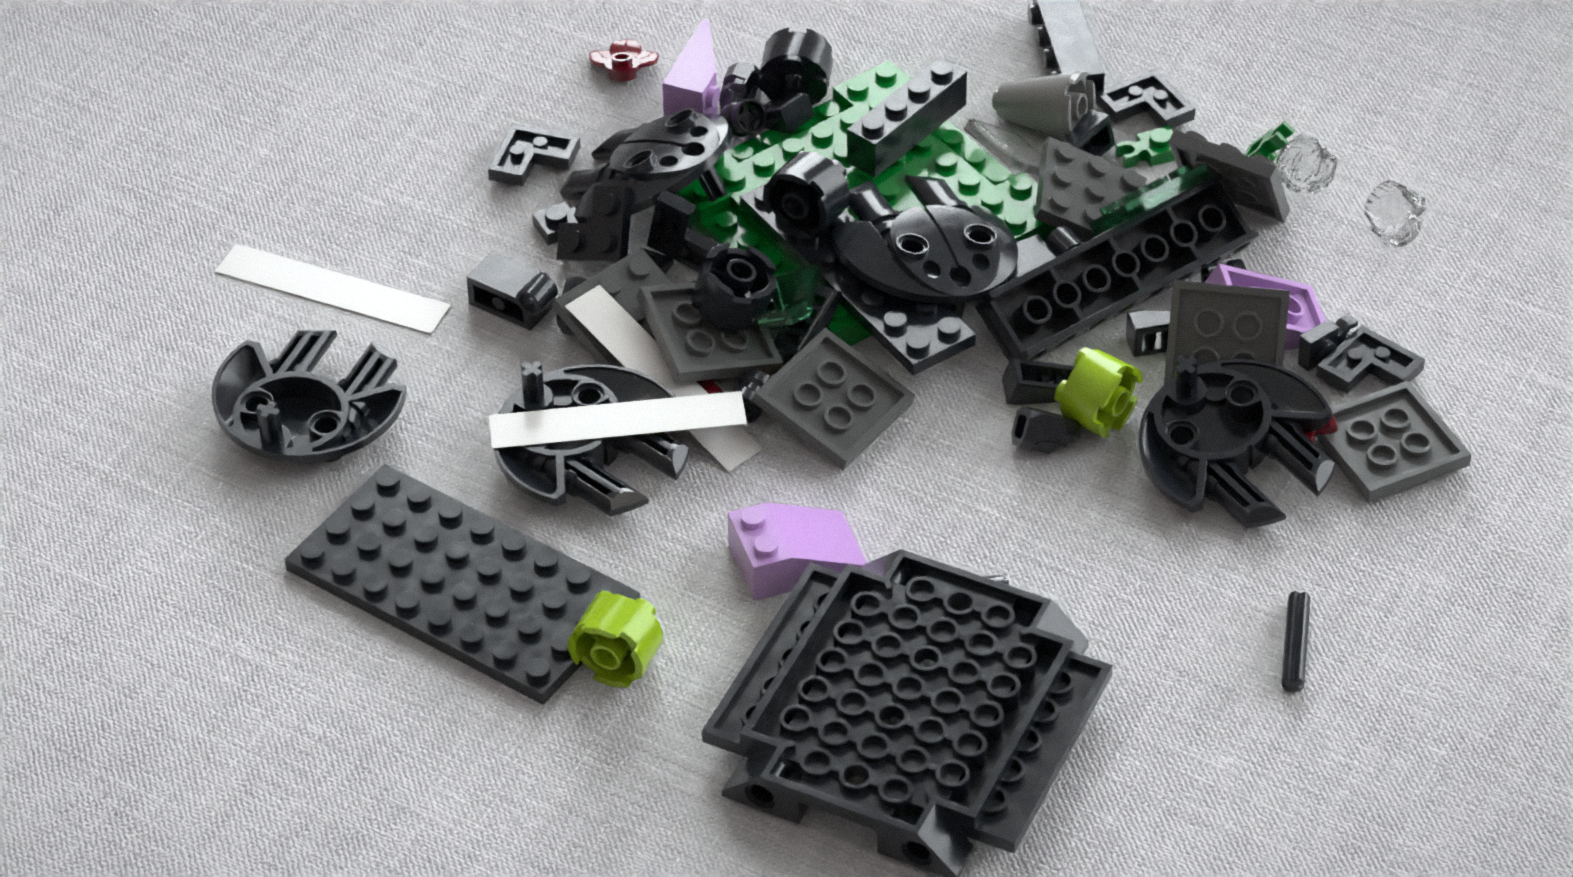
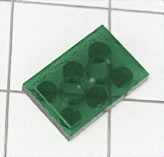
M1188 164L1168 174L1171 181L1165 175L1122 197L1123 206L1118 199L1100 208L1099 211L1102 216L1089 223L1094 235L1097 236L1210 178L1211 175L1205 164L1193 170H1190Z

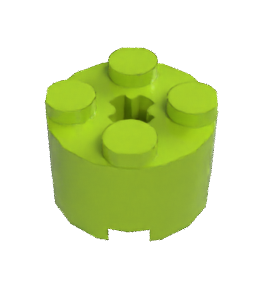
M1085 347L1078 352L1074 361V369L1068 380H1063L1058 385L1054 399L1061 403L1060 411L1062 417L1077 420L1082 427L1107 439L1112 428L1120 431L1130 418L1139 399L1132 394L1135 383H1142L1143 381L1141 370L1099 349L1091 350Z
M608 591L599 592L568 639V651L573 662L578 665L581 660L588 668L596 672L592 679L611 687L627 688L631 685L632 681L641 679L663 643V630L658 619L654 616L656 614L655 607L642 598L634 600L620 594H612Z

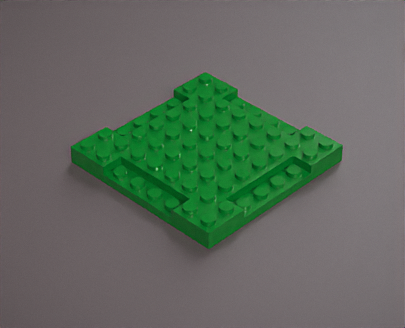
M888 60L833 87V99L814 107L815 116L792 133L767 130L726 150L713 165L728 193L724 197L718 198L715 202H710L698 179L674 195L680 196L696 205L692 225L704 236L712 238L719 244L731 243L729 248H739L746 251L748 246L754 247L771 260L776 268L774 276L783 280L787 286L786 304L790 314L809 281L819 283L740 207V195L766 184L774 173L800 151L815 152L830 160L840 161L846 168L847 174L845 178L849 190L872 180L890 206L900 213L915 207H921L922 210L925 209L905 183L904 178L906 175L944 179L959 200L965 201L969 207L978 204L995 213L1009 227L1016 242L1037 234L1046 241L1049 234L1056 229L1051 225L1034 219L1038 183L1024 171L1017 175L1011 173L949 120L944 122L876 178L848 164L847 129L911 79L894 63ZM848 205V207L845 210L855 220L859 221L857 216L854 214V212ZM816 295L814 302L823 304L826 298ZM838 303L828 330L849 346L870 337L871 334ZM811 309L808 316L815 317L818 311ZM805 323L804 328L808 329L810 324Z

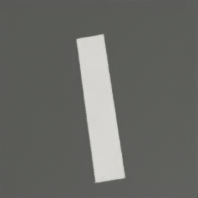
M235 244L215 270V272L430 334L451 306L450 304L239 244Z
M600 285L565 305L625 368L639 371L656 379L674 393L676 397L708 394L696 381L675 383L657 342ZM740 425L687 430L728 472L763 450Z
M741 391L489 415L492 449L747 424Z

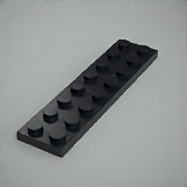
M764 185L740 195V207L820 285L842 292L839 304L913 376L976 345V333L945 304L922 303L893 296L862 281L845 267L835 253L831 234L832 229L845 222H858L846 210L823 232L816 234L811 239H799L780 229L784 224L776 218L773 211L769 215L766 212L762 198Z

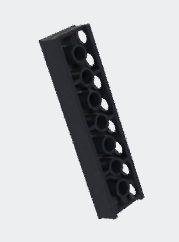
M1216 174L988 292L975 308L1007 360L1010 361L1011 358L1034 361L1172 288L1173 280L1185 281L1200 273L1201 267L1204 264L1219 263L1246 249L1259 234L1256 229L1252 231L1249 229L1220 183L1223 180L1221 174Z

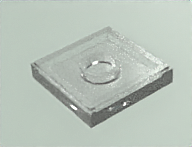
M974 118L969 119L963 130L1010 168L1039 176L1042 154L1015 131Z

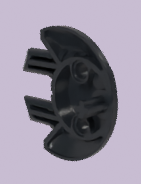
M685 109L663 116L652 122L643 123L638 128L620 130L591 153L595 160H610V163L601 164L597 168L570 173L560 190L561 196L566 200L581 199L574 214L578 223H591L594 186H625L633 188L627 205L629 216L654 206L656 199L663 189L676 194L696 179L701 184L709 201L715 202L718 198L724 197L728 193L713 165L729 146L732 130L724 117L712 113H696L693 109Z
M906 175L904 178L905 183L925 209L922 210L921 207H915L902 213L890 206L872 180L849 190V207L859 221L845 222L832 229L831 240L835 253L845 267L867 284L903 299L929 304H945L962 320L965 303L984 298L988 292L1009 282L1012 278L1018 260V247L1009 227L988 208L978 204L969 207L965 201L959 200L944 179Z
M297 330L277 358H273L269 363L258 342L246 340L233 350L223 361L215 375L212 385V404L216 420L221 429L233 442L243 449L277 461L315 464L339 460L344 455L367 446L383 435L396 421L402 411L407 395L406 386L396 383L385 385L397 369L398 364L390 353L373 341L346 378L339 380L337 384L326 377H316L311 372L336 339L337 332L336 330Z
M1179 357L1176 360L1175 377L1154 395L1141 419L1139 428L1141 461L1154 486L1171 502L1191 513L1203 510L1206 497L1208 500H1215L1245 529L1270 525L1285 520L1286 514L1244 475L1248 473L1249 467L1253 470L1267 456L1269 459H1276L1318 497L1333 475L1335 462L1303 433L1321 430L1332 419V410L1321 393L1312 384L1281 366L1248 359L1219 360L1197 366L1195 358L1191 357L1186 360L1184 357Z
M536 361L532 365L524 362L521 365L522 386L506 400L498 414L673 398L676 396L656 379L625 367L585 364L565 367L543 374L540 362ZM666 432L493 448L494 456L501 472L507 480L524 494L553 506L566 504V493L573 497L579 496L610 517L634 510L649 502L648 497L604 470V465L610 466L616 460L620 451L626 454H634L674 480L679 478L689 455V447Z

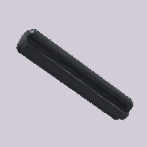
M1293 591L1288 595L1281 686L1286 691L1293 690L1299 692L1304 688L1311 598L1306 592L1299 593Z

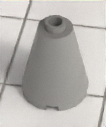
M1084 71L1004 82L993 93L992 107L1002 119L1065 140L1083 115L1090 109L1095 110V85L1093 80H1086V76L1089 73Z

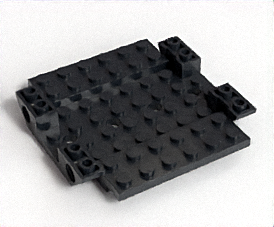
M903 549L868 562L862 568L846 564L842 572L810 562L702 729V742L747 758L739 762L722 789L723 797L797 824L801 822L809 807L819 809L877 830V853L942 877H959L974 851V845L968 838L1015 854L1110 681L1113 665L1083 655L1088 647L1089 640L1053 600ZM958 604H964L969 608L967 610L957 611L953 610L950 607H954ZM931 660L936 664L931 667H921L916 663ZM895 717L902 722L897 725H887L882 720ZM859 776L867 781L860 785H852L845 780Z

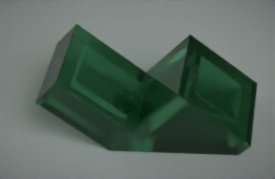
M818 264L789 269L774 275L777 283L772 296L774 308L757 315L760 330L793 325L811 316L820 272Z

